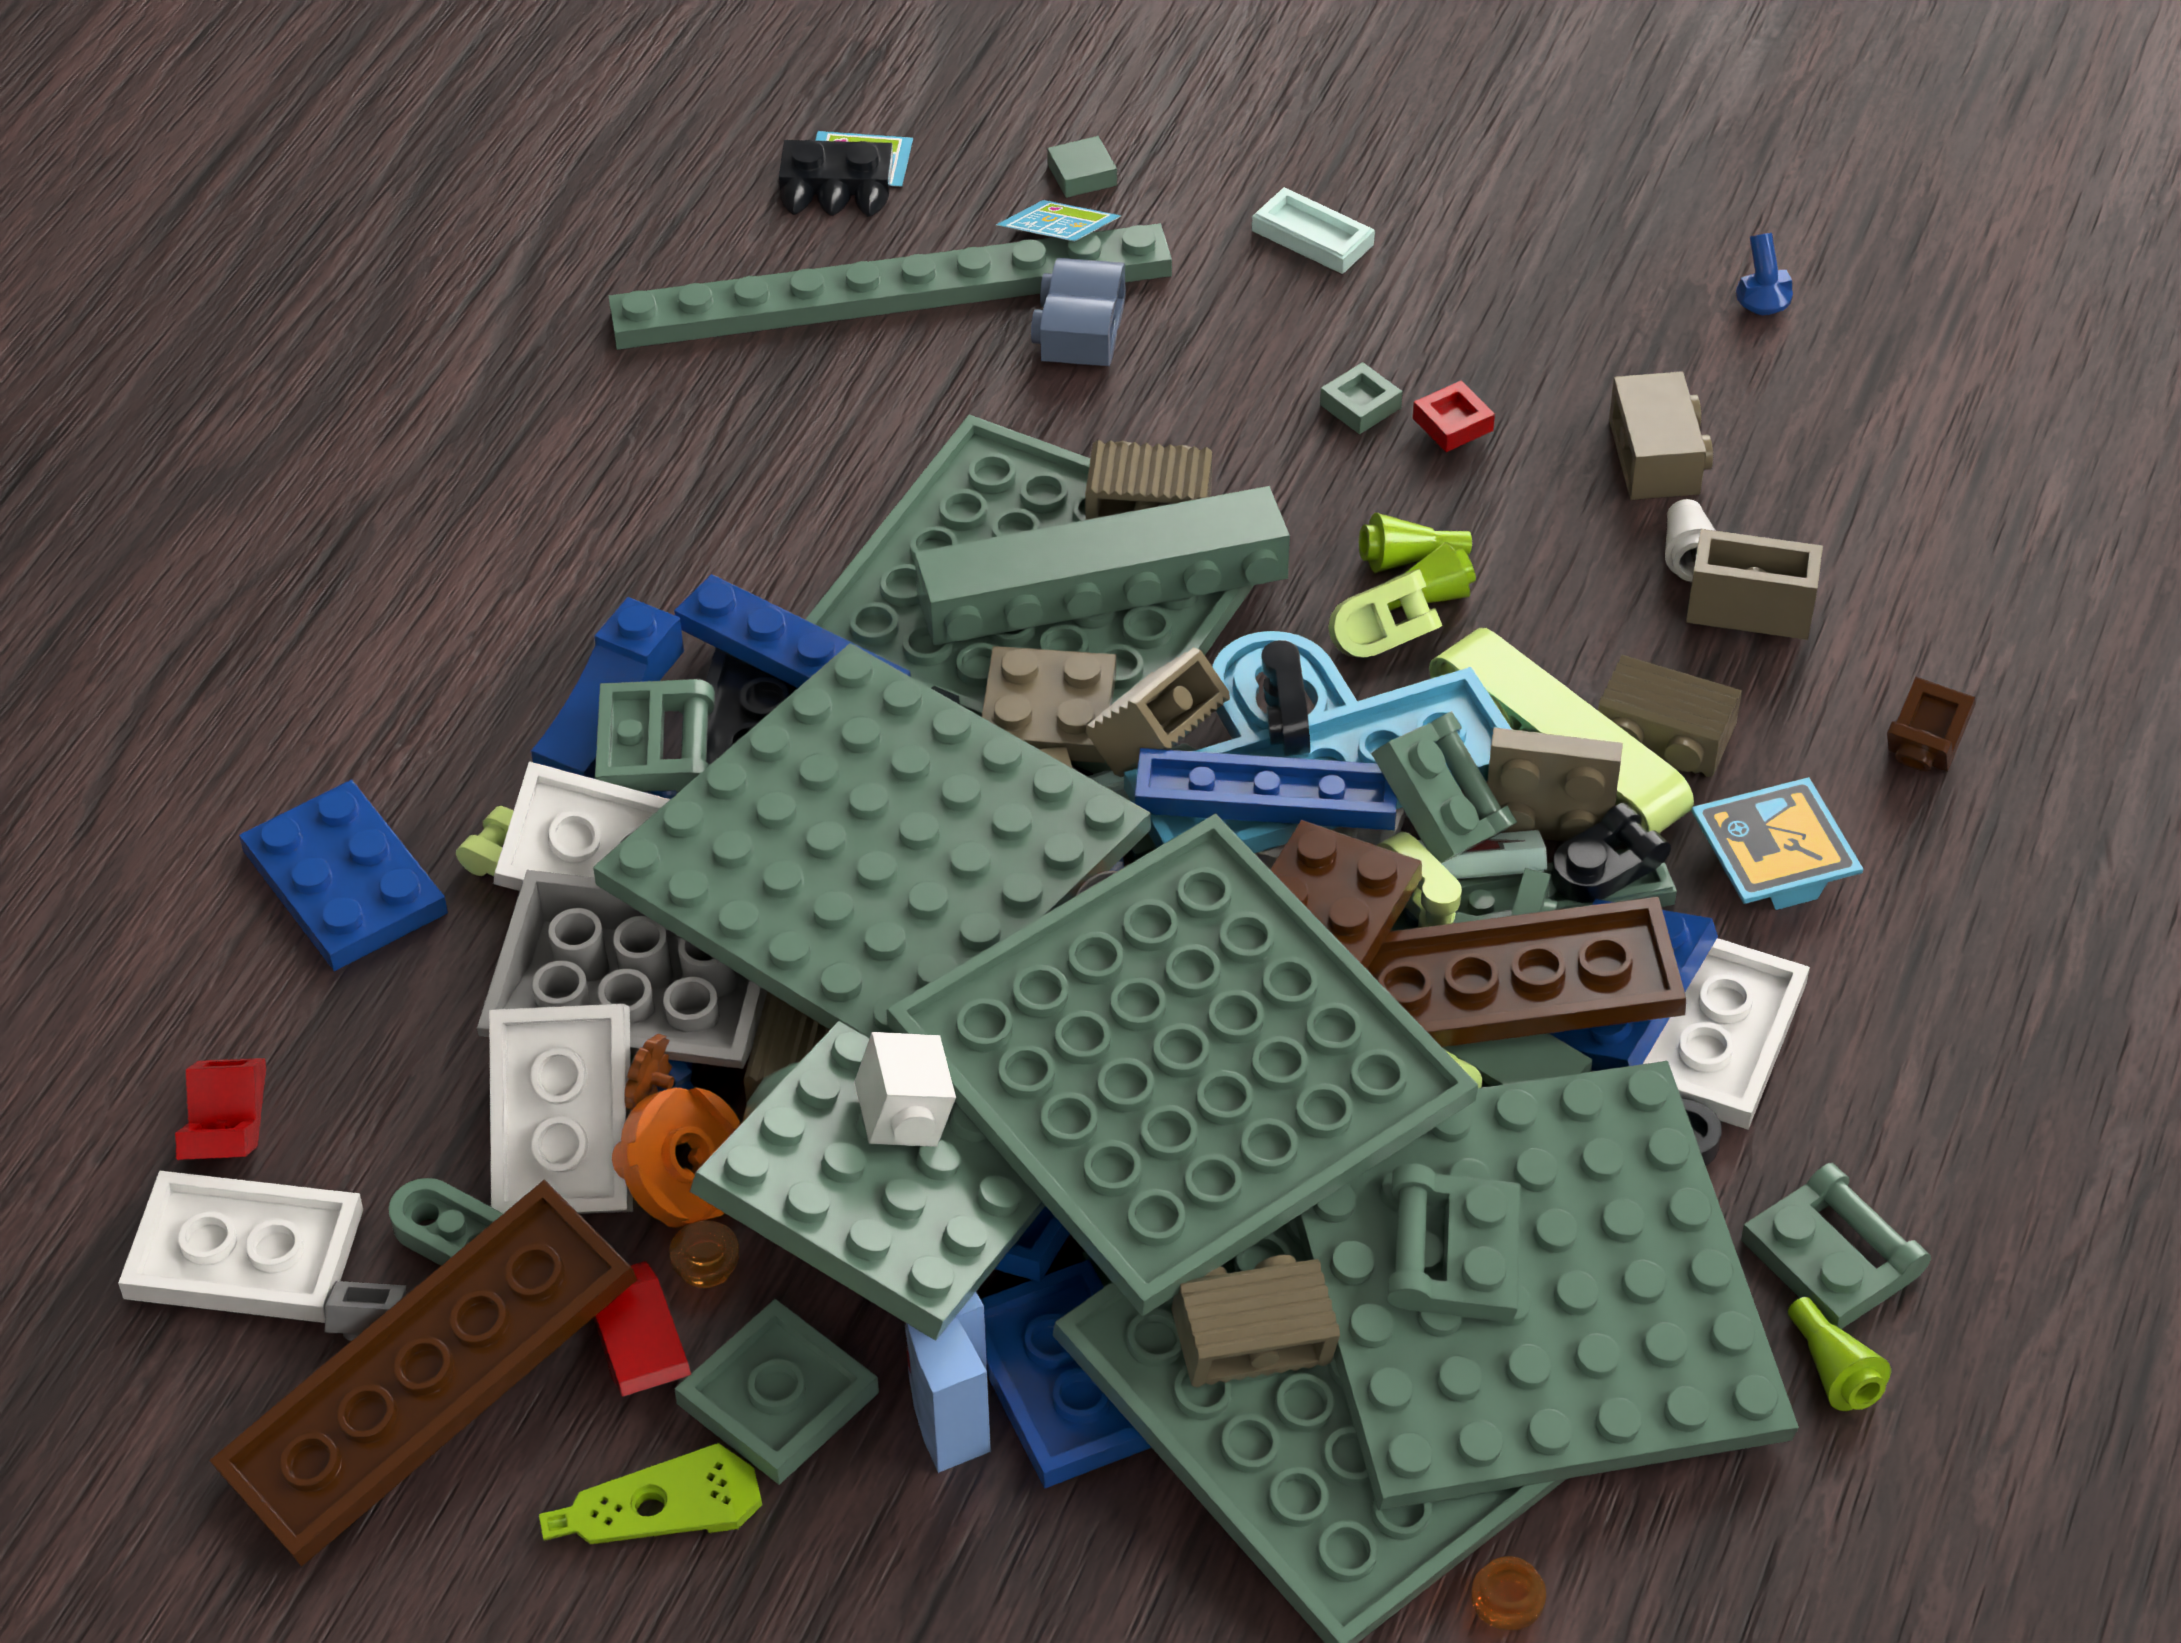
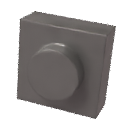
M336 1281L326 1304L325 1332L343 1333L347 1340L352 1341L406 1296V1285Z

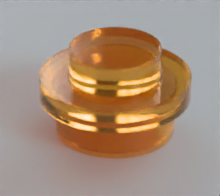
M698 1221L683 1227L673 1237L669 1248L670 1261L674 1271L688 1284L699 1288L714 1287L727 1280L736 1267L740 1255L738 1239L734 1232L726 1225L715 1221Z
M1504 1556L1494 1559L1477 1573L1472 1584L1471 1600L1476 1613L1489 1625L1502 1630H1519L1533 1624L1543 1613L1546 1602V1587L1543 1579L1530 1563L1518 1557Z

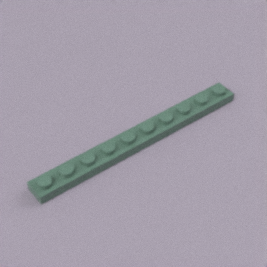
M1159 223L1091 232L1077 241L1055 237L1023 240L984 247H968L961 250L914 254L892 259L869 262L860 261L853 264L801 269L762 276H746L739 279L701 284L692 283L685 286L647 291H633L609 295L608 297L616 348L618 350L1040 294L1042 276L1044 273L1052 274L1057 258L1125 263V282L1172 276V258L1162 225Z

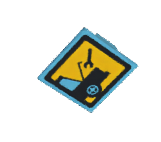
M1809 777L1692 807L1691 812L1743 904L1770 897L1775 910L1818 899L1830 881L1863 873V867Z

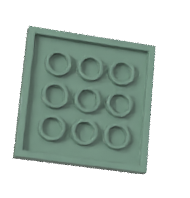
M838 1021L696 1171L690 1192L936 1341L1044 1209L1045 1204L955 1102L937 1147L869 1144L854 1082L869 1038Z

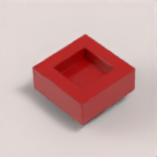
M1461 380L1414 401L1412 419L1445 452H1448L1494 431L1495 413Z

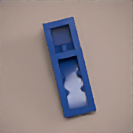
M630 597L625 599L594 636L595 647L576 686L555 720L531 750L533 763L595 779L600 683L660 681L683 654L684 646L680 617Z

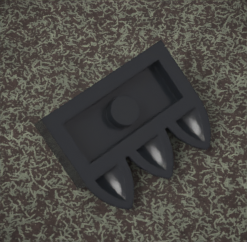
M784 140L779 171L780 196L784 207L791 214L796 215L803 211L812 201L814 194H817L822 209L830 216H834L844 209L849 203L851 196L855 195V202L862 213L867 217L873 216L884 207L889 197L893 166L892 143Z

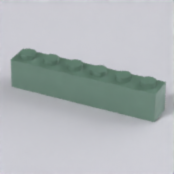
M1270 486L916 551L917 597L932 644L936 646L1288 579L1290 535Z

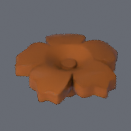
M656 1034L648 1039L634 1056L627 1075L629 1080L625 1086L626 1108L632 1110L641 1100L657 1093V1086L665 1089L673 1087L674 1077L669 1076L672 1066L668 1062L669 1055L664 1053L670 1041L666 1039L667 1036Z

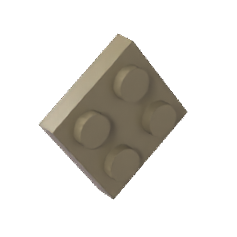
M993 646L982 718L1037 749L1066 746L1070 761L1105 763L1104 758L1099 754L1095 745L1086 734V726L1112 705L1116 679V654Z
M1494 727L1487 784L1501 808L1508 806L1517 821L1516 824L1501 833L1539 830L1542 839L1566 842L1601 822L1605 814L1615 806L1623 743Z

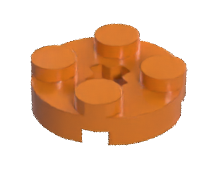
M676 1087L651 1094L632 1109L624 1123L621 1141L616 1144L612 1153L614 1170L621 1178L625 1179L626 1185L637 1203L647 1213L662 1221L668 1227L678 1228L719 1217L724 1214L723 1211L691 1193L690 1189L696 1171L741 1125V1122L731 1107L709 1090L697 1087L687 1090ZM687 1142L692 1148L688 1155V1160L693 1165L692 1171L679 1165L675 1154L677 1145Z

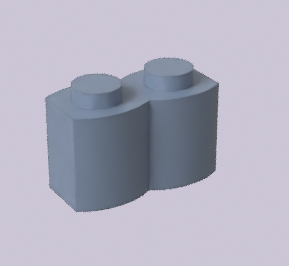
M1057 258L1052 274H1043L1040 304L1044 308L1043 310H1034L1031 324V341L1034 344H1041V361L1110 366L1115 349L1117 329L1121 323L1125 303V263Z

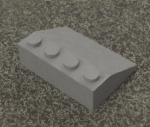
M526 870L479 1019L477 1031L479 1036L489 1037V1010L625 1004L630 1007V1055H636L639 1048H642L648 1039L656 1034H662L667 1036L666 1039L670 1040L664 1052L669 1055V1060L743 1069L752 1051L768 991L595 884V878Z

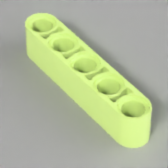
M1478 628L1431 660L1429 665L1431 679L1472 667L1512 730L1623 743L1615 806L1620 803H1627L1641 816V826L1647 832L1655 830L1660 834L1692 810L1694 797L1691 788L1685 778L1675 768L1491 630Z

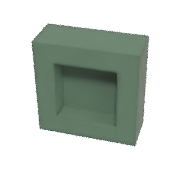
M1099 136L1047 148L1048 167L1066 198L1117 186V168Z
M1362 362L1321 387L1320 405L1358 434H1361L1401 409L1403 391Z

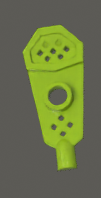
M720 1443L580 1491L571 1507L539 1514L544 1541L577 1533L589 1544H598L707 1529L708 1533L739 1529L762 1506L754 1467ZM647 1500H659L664 1504L662 1511L653 1516H641L637 1512L639 1506Z

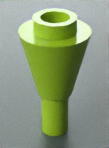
M1374 513L1370 518L1369 525L1361 527L1359 552L1361 559L1369 561L1371 570L1376 573L1421 561L1444 542H1448L1455 551L1460 548L1464 549L1467 555H1469L1472 549V536L1469 531H1434L1433 528Z
M1444 542L1407 571L1420 569L1426 583V587L1422 588V592L1427 603L1470 597L1469 584L1476 581L1474 568L1465 550L1460 548L1455 551L1448 542ZM1399 599L1387 604L1390 611L1402 606Z
M1802 1297L1794 1301L1788 1309V1316L1808 1340L1809 1350L1831 1406L1840 1411L1865 1409L1876 1403L1884 1394L1891 1375L1889 1362L1836 1325L1830 1324L1810 1298Z

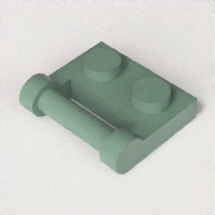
M697 679L600 683L595 779L641 792L669 790L680 792L710 765L706 762L708 715L714 710L715 691L713 686L706 681ZM665 711H679L683 715L681 759H663Z
M1452 711L1431 723L1387 742L1371 753L1425 847L1440 863L1491 839L1517 823L1508 806L1501 808L1457 732L1462 727Z
M1828 1163L1818 1169L1811 1176L1807 1184L1745 1223L1741 1241L1799 1298H1810L1830 1324L1843 1329L1917 1279L1928 1267L1931 1255L1915 1240L1906 1242L1848 1187L1849 1177L1834 1163ZM1830 1206L1887 1262L1876 1269L1818 1212Z
M1404 1164L1396 1167L1392 1172V1195L1398 1200L1396 1272L1392 1273L1388 1278V1302L1392 1306L1404 1310L1513 1323L1518 1310L1520 1184L1436 1174L1431 1168L1421 1164ZM1427 1206L1444 1208L1442 1281L1432 1280L1424 1273Z

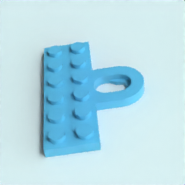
M1264 631L1248 634L1234 640L1223 648L1216 657L1212 667L1228 689L1230 700L1217 708L1216 712L1232 739L1193 752L1376 763L1371 754L1373 751L1387 742L1431 723L1452 711L1462 727L1457 732L1485 781H1488L1493 728L1511 729V727L1472 667L1357 701L1331 658L1320 646L1296 634ZM1286 640L1293 643L1299 650L1304 690L1315 706L1313 711L1308 714L1311 750L1309 754L1285 756L1283 743L1270 744L1267 714L1258 707L1256 702L1259 685L1255 679L1260 672H1263L1261 654L1264 647L1270 642ZM1138 768L1124 772V790L1133 803H1135ZM1397 799L1396 809L1403 808ZM1151 814V830L1148 833L1156 848L1207 818ZM1222 819L1254 854L1287 844L1298 824ZM1321 826L1330 830L1339 828L1333 826Z

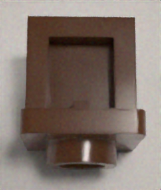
M1915 677L1897 722L1892 721L1888 729V751L1896 753L1895 758L1910 768L1919 771H1930L1933 766L1948 772L1975 708V697Z

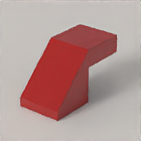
M265 1058L197 1061L186 1069L188 1124L175 1132L177 1160L246 1157L258 1147L266 1076Z
M647 1261L630 1265L638 1280L593 1317L599 1331L611 1378L622 1397L691 1375L689 1364L660 1282Z

